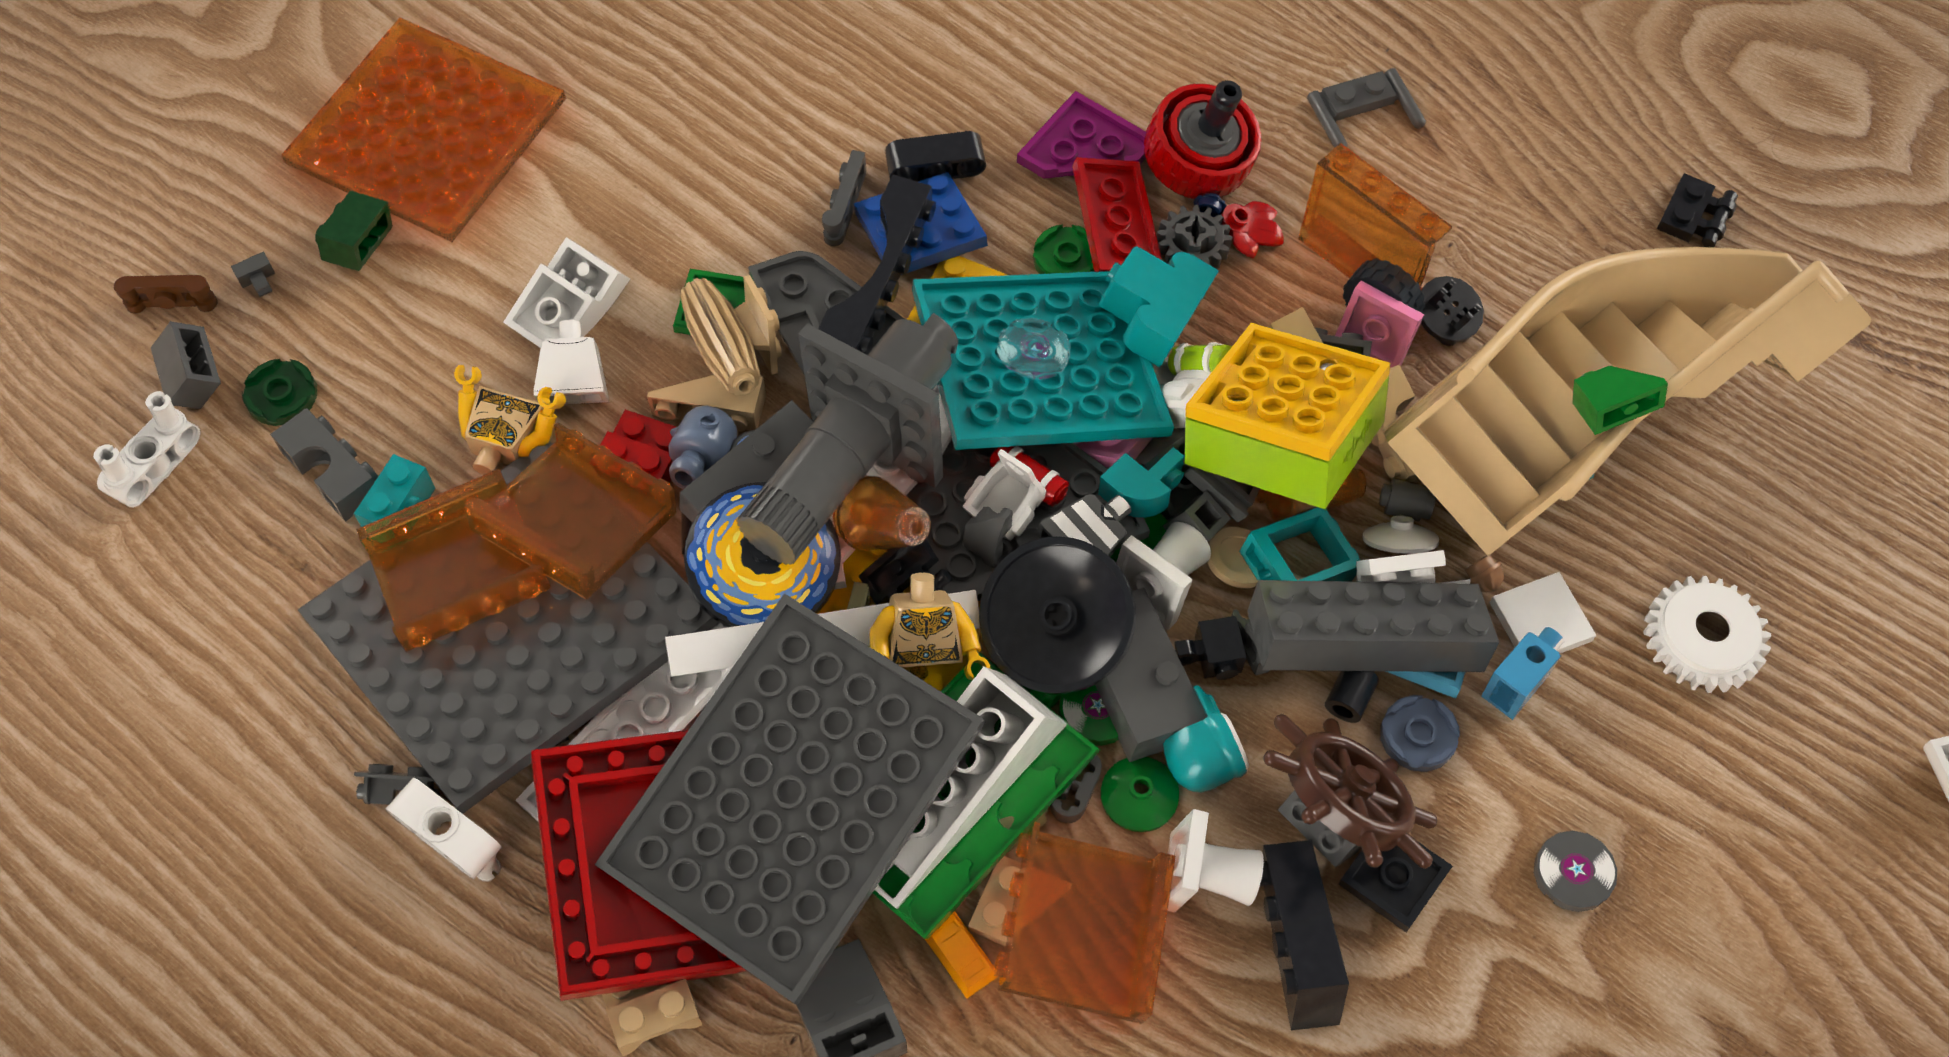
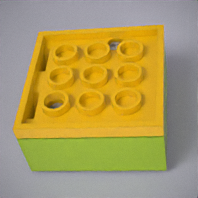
M1250 323L1186 404L1185 464L1274 494L1326 509L1385 421L1390 362Z

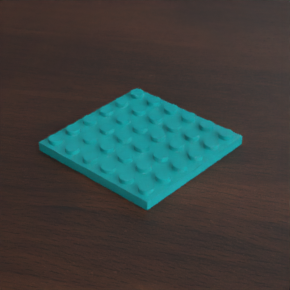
M1110 271L913 279L912 293L921 325L923 326L929 317L935 313L950 325L958 339L956 353L950 355L952 360L951 367L937 384L955 450L1169 437L1172 435L1174 424L1151 361L1132 352L1125 345L1123 335L1129 324L1099 305L1110 284L1105 281ZM1057 341L1062 345V352L1066 356V361L1062 367L1060 362L1058 364V361H1054L1056 351L1053 345ZM1025 343L1029 344L1025 358L1030 357L1037 362L1029 363L1030 361H1024L1020 357L1019 347L1023 344L1026 345ZM1034 345L1044 347V351H1047V358L1038 359L1037 355L1039 354H1036V357L1031 354V347ZM1009 346L1013 348L1017 353V357L1014 360L1012 359V361H1003L1000 356L999 347ZM1047 347L1052 351V355H1050V357L1049 351L1046 349Z

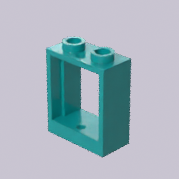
M1319 507L1251 531L1239 551L1257 580L1352 582L1357 575L1356 561H1360L1357 551L1351 547L1341 532L1338 522L1331 517L1327 509ZM1310 531L1333 567L1297 580L1274 544Z

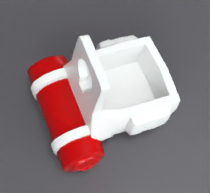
M1018 446L997 447L990 457V466L993 468L985 476L979 475L974 481V484L964 496L966 502L963 505V509L972 517H976L983 507H990L996 513H1000L1003 508H1009L1013 511L1012 527L1003 538L1011 541L1015 536H1020L1035 516V508L1042 501L1054 507L1064 500L1067 496L1069 482L1062 478L1055 470H1050L1031 458Z

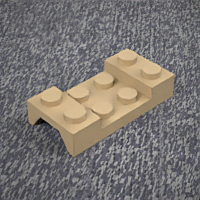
M686 979L671 984L602 994L618 1049L623 1056L632 1053L644 1041L675 1029L696 1028L702 1025Z

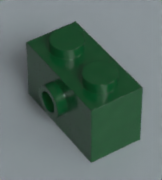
M349 191L345 198L335 206L333 213L326 222L320 225L316 231L315 241L318 245L321 260L360 271L393 227L388 201Z

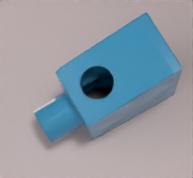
M1545 627L1538 637L1528 632L1494 671L1481 697L1513 720L1550 675L1559 661L1561 655L1557 650L1564 643L1563 637L1550 627Z

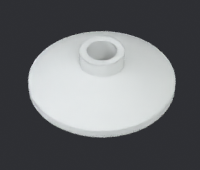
M1408 516L1391 517V522L1374 525L1363 532V541L1367 545L1392 553H1423L1431 551L1439 545L1437 534L1425 527L1414 524V519Z

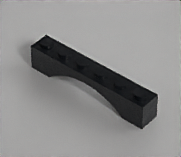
M892 174L880 199L881 224L887 238V246L882 261L873 276L859 291L845 301L827 309L818 328L819 330L866 355L869 354L873 345L872 336L875 329L881 330L884 324L887 303L894 302L899 289L898 280L901 274L906 275L909 270L912 258L910 254L913 248L918 249L922 242L923 226L926 221L931 222L934 216L936 202L932 201V186Z

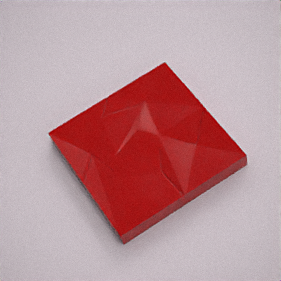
M688 730L531 750L560 1001L671 984L684 979L689 981L747 971L595 865Z

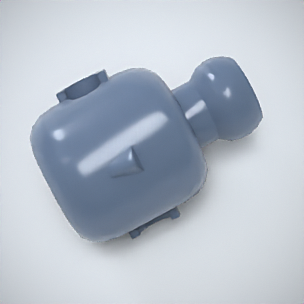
M698 406L686 413L678 427L671 429L670 434L673 437L668 445L669 456L673 461L669 468L670 478L673 483L680 488H686L730 451L734 439L737 438V427L733 419L726 412L717 407Z

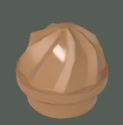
M1491 554L1489 556L1486 555L1465 569L1469 579H1471L1470 584H1479L1481 592L1496 591L1504 579L1501 562H1495Z

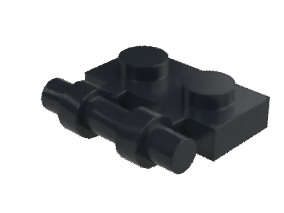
M1684 173L1661 218L1657 230L1688 243L1695 233L1703 237L1701 243L1704 247H1715L1716 242L1721 240L1726 232L1725 223L1727 219L1731 218L1736 210L1737 205L1735 202L1738 195L1732 190H1727L1722 198H1715L1712 194L1716 186ZM1704 212L1714 215L1711 220L1701 217Z
M913 528L858 576L862 583L868 584L870 596L875 605L890 602V597L893 594L904 593L903 591L911 585L912 574L930 573L928 569L936 564L939 559L922 532ZM941 569L934 575V591H943V587L952 581L950 574L945 569Z

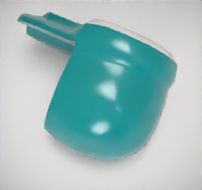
M1196 685L1193 688L1207 718L1171 735L1163 743L1168 768L1175 780L1182 787L1192 792L1202 793L1218 788L1233 778L1244 776L1248 771L1249 763L1240 739L1228 716L1220 712L1212 695L1206 694L1200 686Z

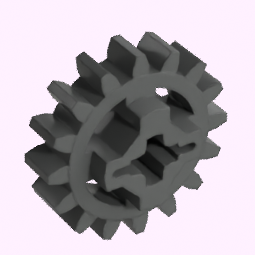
M1184 205L1180 206L1178 215L1170 211L1168 212L1167 220L1160 221L1159 231H1157L1160 254L1166 255L1165 263L1168 264L1176 252H1186L1218 269L1220 268L1221 260H1227L1232 243V236H1229L1230 225H1222V215L1212 217L1211 208H1207L1205 212H1199L1198 205H1194L1192 211H1187Z

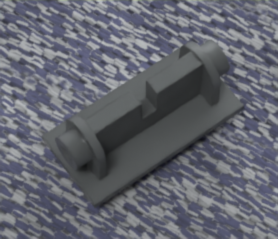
M369 764L368 770L354 772V776L364 777V784L359 783L357 786L356 796L357 799H362L365 804L389 805L395 798L396 790H402L413 777L440 796V790L434 789V781L423 767H408V773L393 772V765Z

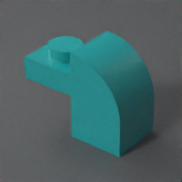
M1173 447L1148 471L1125 453L1100 476L1098 495L1107 502L1116 495L1123 497L1132 511L1128 516L1150 517L1157 515L1168 508L1171 490L1180 483L1184 476L1182 468L1185 456Z

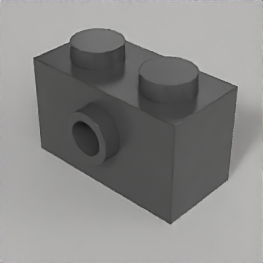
M170 321L151 346L163 393L170 397L173 406L201 409L221 384L205 329L201 326Z

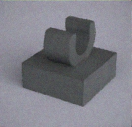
M264 251L231 266L242 288L253 284L259 297L272 292L266 278L275 274Z

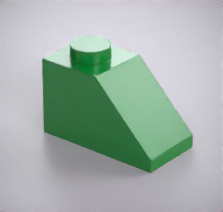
M1607 366L1597 371L1586 372L1574 380L1572 404L1593 433L1597 435L1665 407L1668 383L1662 377Z

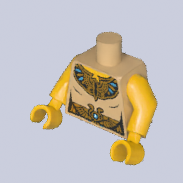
M464 365L456 367L454 372L455 379L463 385V389L458 391V418L461 436L467 441L471 453L477 456L473 464L475 471L484 476H493L499 462L509 465L519 457H528L535 447L545 446L549 443L557 418L554 412L556 409L562 408L566 403L563 393L557 392L554 396V401L551 403L549 398L552 388L550 387L540 389L537 396L538 402L479 386L478 391L474 390V385L482 377L480 369L473 366L472 377L467 381L464 377Z
M930 573L912 574L911 593L893 594L890 597L889 606L882 609L869 630L870 648L901 667L962 663L963 656H967L968 662L965 665L964 673L970 680L974 679L971 671L973 663H979L982 667L990 668L988 660L978 654L981 651V646L974 623L961 604L952 601L946 591H934V575Z

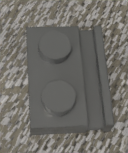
M1192 466L1184 473V476L1202 492L1207 490L1220 507L1237 522L1248 516L1247 510L1253 505L1260 488Z

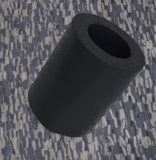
M1340 671L1325 702V708L1332 715L1343 721L1359 722L1379 683V678L1375 671Z

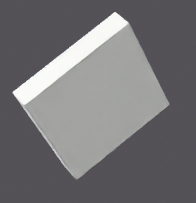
M1560 572L1497 594L1489 602L1514 647L1518 645L1528 632L1538 637L1545 627L1556 630L1563 637L1564 643L1557 650L1560 654L1590 643L1596 637L1594 630Z

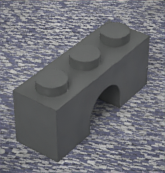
M306 408L270 435L280 452L302 475L317 465H329L328 469L315 479L314 482L323 498L346 522L354 516V512L378 478V475L366 461L362 464L356 461L355 457L357 454L352 446L344 438L338 441L333 436L336 433L322 415L316 418Z

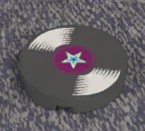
M1573 830L1557 833L1544 842L1535 857L1533 873L1538 888L1544 895L1547 894L1554 901L1555 905L1562 909L1575 912L1593 910L1610 897L1616 886L1617 867L1613 855L1601 841L1588 833Z

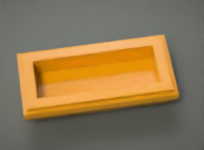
M955 911L928 939H925L966 999L1000 976Z

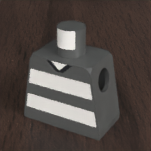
M1088 494L1041 521L1036 535L1039 539L1059 536L1079 539L1094 545L1111 557L1122 544L1127 534L1120 521L1132 511L1129 504L1120 495H1116L1103 505L1095 495Z

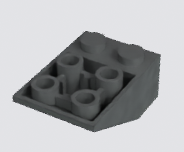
M857 939L836 948L799 1004L796 1005L817 1057H900L908 1053L905 1036L860 940Z

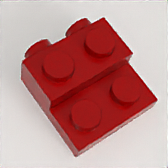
M625 409L613 433L607 431L592 459L596 475L606 483L616 484L618 482L631 487L641 495L649 496L652 494L663 498L671 482L669 468L673 461L669 456L668 445L673 437L670 431L676 426Z

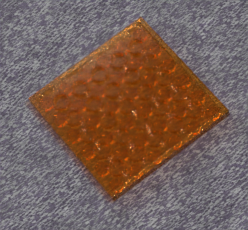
M399 17L281 154V157L285 164L346 193L354 191L388 201L391 214L453 242L563 104L566 96L564 90Z

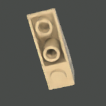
M715 375L649 391L647 398L651 414L664 420H683L687 412L698 406L717 407L726 412L733 419L737 431L742 432L745 430L753 431L758 428L766 398L764 377L761 376V379H759L760 383L756 386L755 390L746 395L739 394L736 396L733 393L730 394Z

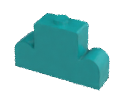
M1135 246L1122 265L1115 262L1105 279L1110 284L1099 305L1129 324L1123 335V341L1127 348L1160 368L1219 270L1186 252H1176L1167 264L1142 248Z

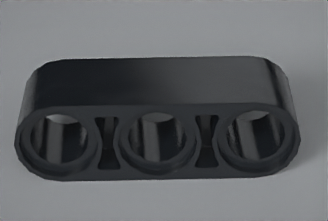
M973 131L899 139L889 143L885 148L890 179L893 174L919 182L946 172L950 174L952 179L977 176L986 168L981 137Z

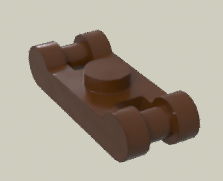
M201 275L124 276L117 279L114 283V290L123 299V304L131 313H140L146 307L171 309L174 307L196 306L202 312H209L218 304V300L213 291L210 290L208 282Z

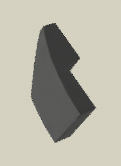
M983 507L976 517H972L967 522L964 530L963 546L994 566L1002 556L1003 537L1012 527L1013 511L1009 508H1003L1000 513H996L990 507Z

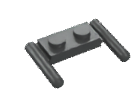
M1391 68L1385 73L1381 71L1323 88L1322 92L1312 91L1307 95V100L1332 145L1338 152L1344 151L1348 144L1335 121L1392 105L1396 100H1399L1415 128L1420 129L1426 124L1423 114L1395 68Z

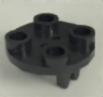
M1443 276L1434 278L1422 287L1421 292L1424 293L1425 308L1422 310L1424 316L1421 325L1427 333L1446 346H1453L1458 342H1464L1477 333L1483 323L1484 309L1480 297L1472 286L1461 279Z

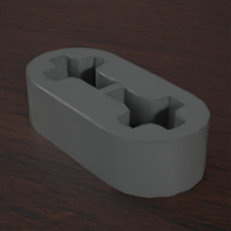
M1098 755L1089 763V770L1091 772H1086L1081 782L1076 781L1075 778L1061 796H1058L1050 805L1051 813L1060 822H1076L1085 813L1101 774L1102 764ZM1071 790L1076 791L1074 804L1077 807L1071 806L1068 811L1063 810L1062 801L1059 799L1066 800Z

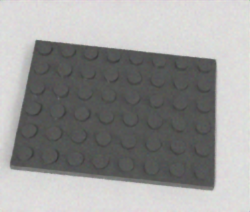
M784 594L595 865L788 1000L798 1005L986 722L984 718Z

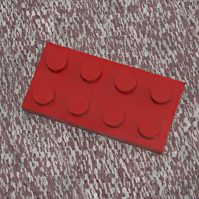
M1076 157L1072 168L1094 272L1110 271L1115 262L1122 265L1135 246L1162 260L1140 162Z

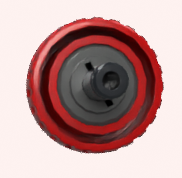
M1225 80L1218 83L1217 86L1189 84L1167 94L1158 105L1146 130L1144 153L1150 169L1156 178L1168 189L1191 199L1206 193H1215L1222 198L1234 192L1236 188H1239L1251 172L1261 150L1262 136L1258 120L1248 105L1241 99L1242 90L1237 83Z

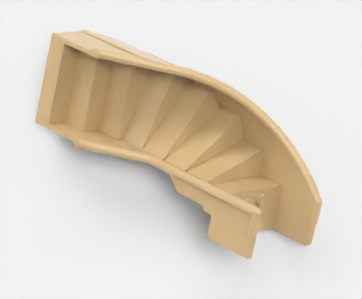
M1714 247L1655 248L1612 254L1578 265L1542 286L1492 339L1383 429V432L1385 433L1387 443L1486 555L1489 556L1558 499L1562 501L1572 499L1634 427L1651 414L1648 413L1595 435L1572 404L1574 380L1584 373L1613 366L1662 377L1668 383L1666 401L1672 396L1706 398L1751 361L1755 366L1763 363L1786 377L1799 382L1868 327L1871 323V318L1822 261H1814L1802 270L1788 253Z

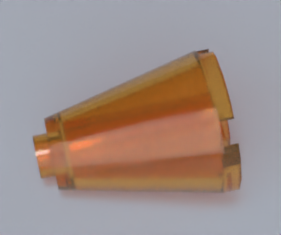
M865 475L863 479H860L832 516L838 536L843 538L851 548L864 552L917 546L926 540L931 529V521L927 512L889 481L878 476Z

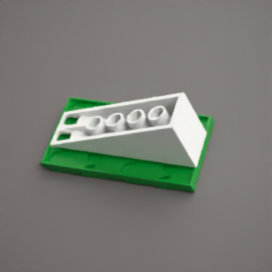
M981 652L978 653L979 656L988 660L990 668L982 667L979 663H973L971 665V671L974 675L973 680L966 677L963 668L941 692L984 718L986 723L873 891V894L924 939H928L942 926L971 891L977 888L1021 836L1034 825L1055 799L1061 796L1101 750L1026 688L1005 675L992 660ZM1008 816L1014 817V822L1010 829L1004 827L999 820Z

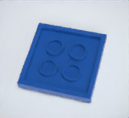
M948 172L919 181L920 183L932 186V201L936 202V209L931 222L926 221L923 226L924 234L919 248H913L910 254L912 258L907 273L988 246L986 233ZM883 194L853 203L855 214L881 261L887 246V238L880 216V199Z

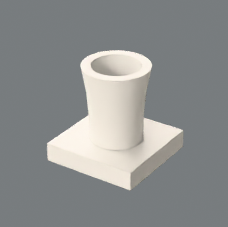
M1174 522L1168 527L1162 539L1153 550L1131 535L1122 544L1116 563L1127 577L1132 591L1145 588L1163 627L1169 630L1177 622L1193 579L1188 575L1209 561L1211 549L1205 537L1196 528L1184 522Z
M1193 809L1170 834L1160 909L1176 912L1198 892L1199 888L1250 906L1257 896L1262 879L1264 864L1262 851L1235 849L1205 843L1209 813Z

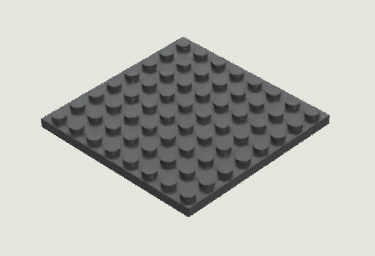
M550 441L545 446L535 447L528 457H519L516 461L504 467L298 609L305 621L452 805L462 814L531 764V750L554 747L667 663L665 637L708 631L719 624L700 606L690 586Z

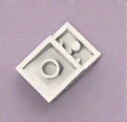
M566 237L549 265L545 266L542 263L539 265L503 323L540 348L543 340L559 338V322L564 320H577L581 322V337H584L609 310L630 278Z

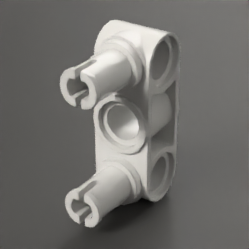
M161 391L150 394L145 402L153 418L128 441L120 452L116 447L113 448L109 444L100 446L94 452L93 457L102 470L97 480L98 489L128 507L134 508L139 506L188 455L200 437L199 427L187 421L185 415L174 408L170 397Z
M413 777L385 808L398 822L470 878L475 879L478 877L482 881L489 882L495 878L492 874L493 871L497 874L500 872L501 865L496 859V854L502 846L482 828L418 779ZM446 821L452 822L447 832L435 835L436 829Z

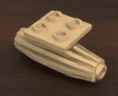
M750 275L743 277L745 302L735 309L710 280L708 281L706 278L693 279L694 281L686 283L680 295L687 328L707 367L727 391L736 396L739 394H749L755 390L756 386L760 383L759 379H761L754 350L759 351L771 375L778 373L777 358L782 356V352L775 331L780 330L777 313L774 309L769 310L763 288H757Z

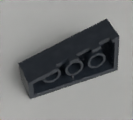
M1312 840L1263 845L1264 864L1260 886H1264L1265 890L1264 911L1267 921L1271 922L1273 950L1278 960L1290 1029L1292 1031L1340 1025L1349 981Z

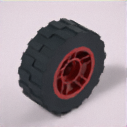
M1379 259L1365 261L1343 287V299H1345L1346 307L1355 287L1360 281L1371 285L1421 313L1425 308L1424 293L1420 290L1418 282H1415L1412 278L1413 276L1405 272L1397 264L1394 265L1390 261H1380Z

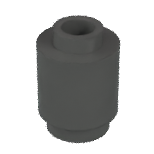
M1392 478L1390 485L1383 484L1379 505L1385 506L1384 514L1408 516L1413 518L1414 521H1420L1421 518L1430 520L1436 497L1425 485Z

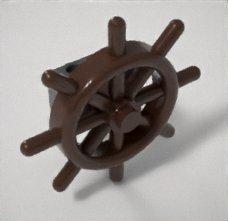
M1280 714L1275 717V727L1296 747L1289 756L1269 750L1263 757L1267 766L1288 773L1294 791L1279 807L1278 811L1307 840H1312L1314 847L1335 867L1355 855L1361 847L1367 864L1373 868L1379 867L1383 862L1381 851L1392 850L1397 846L1419 867L1428 868L1431 866L1432 856L1409 832L1414 824L1428 829L1434 828L1438 822L1437 817L1431 812L1414 806L1407 788L1395 773L1399 768V764L1395 759L1388 758L1383 761L1365 746L1342 736L1339 724L1333 718L1324 721V732L1306 735L1286 715Z

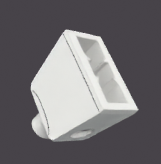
M577 320L559 322V338L542 341L534 385V396L537 401L540 389L550 387L552 388L549 398L551 403L554 401V396L557 392L565 395V404L609 402L598 346L594 338L581 337V322Z

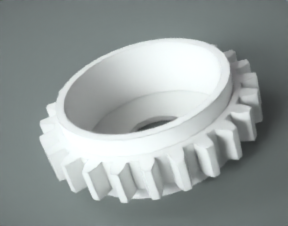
M1689 576L1683 584L1676 580L1669 589L1663 588L1649 606L1650 611L1644 619L1649 624L1643 633L1652 638L1646 647L1647 649H1656L1657 654L1653 661H1662L1666 665L1663 672L1665 674L1671 672L1676 674L1677 683L1680 684L1684 680L1691 682L1692 690H1696L1699 685H1705L1707 693H1712L1718 685L1724 693L1732 685L1738 689L1746 680L1750 681L1767 661L1764 657L1769 653L1771 647L1765 643L1770 639L1771 633L1762 631V629L1768 623V620L1758 617L1757 613L1761 607L1759 605L1751 606L1748 602L1751 596L1749 594L1741 596L1737 593L1738 586L1725 587L1723 586V579L1720 578L1716 583H1709L1707 576H1702L1699 582L1696 583L1692 576ZM1704 612H1714L1721 615L1729 625L1728 637L1718 642L1705 639L1696 628L1697 617Z

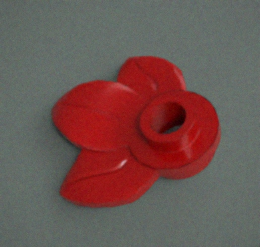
M1252 201L1245 206L1236 203L1229 204L1221 213L1223 216L1222 225H1230L1229 235L1232 236L1233 245L1247 257L1253 259L1258 252L1259 245L1277 247L1282 246L1284 243L1282 230L1273 221L1277 216V211L1266 203Z

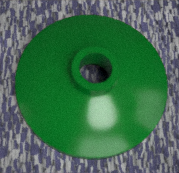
M1144 757L1130 763L1127 758L1122 759L1107 771L1102 781L1100 795L1103 808L1109 818L1124 829L1134 832L1153 831L1165 825L1176 812L1179 803L1178 783L1170 770L1155 759ZM1136 784H1144L1147 786L1148 792L1139 794L1135 791L1134 786Z

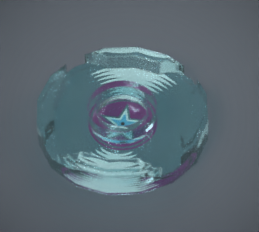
M1035 318L1017 319L1011 322L1008 328L1005 330L1003 328L1000 332L997 354L1001 362L1013 373L1031 379H1046L1058 375L1067 366L1071 344L1067 335L1061 329L1059 332L1052 328V324L1045 320Z

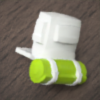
M1211 342L1208 345L1182 343L1180 346L1172 348V352L1168 357V368L1175 377L1173 381L1164 384L1161 391L1174 428H1185L1186 404L1232 346Z

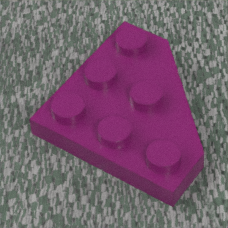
M1075 91L1017 153V163L1043 179L1073 176L1072 165L1076 157L1139 161L1141 165L1146 159L1144 153L1146 131Z

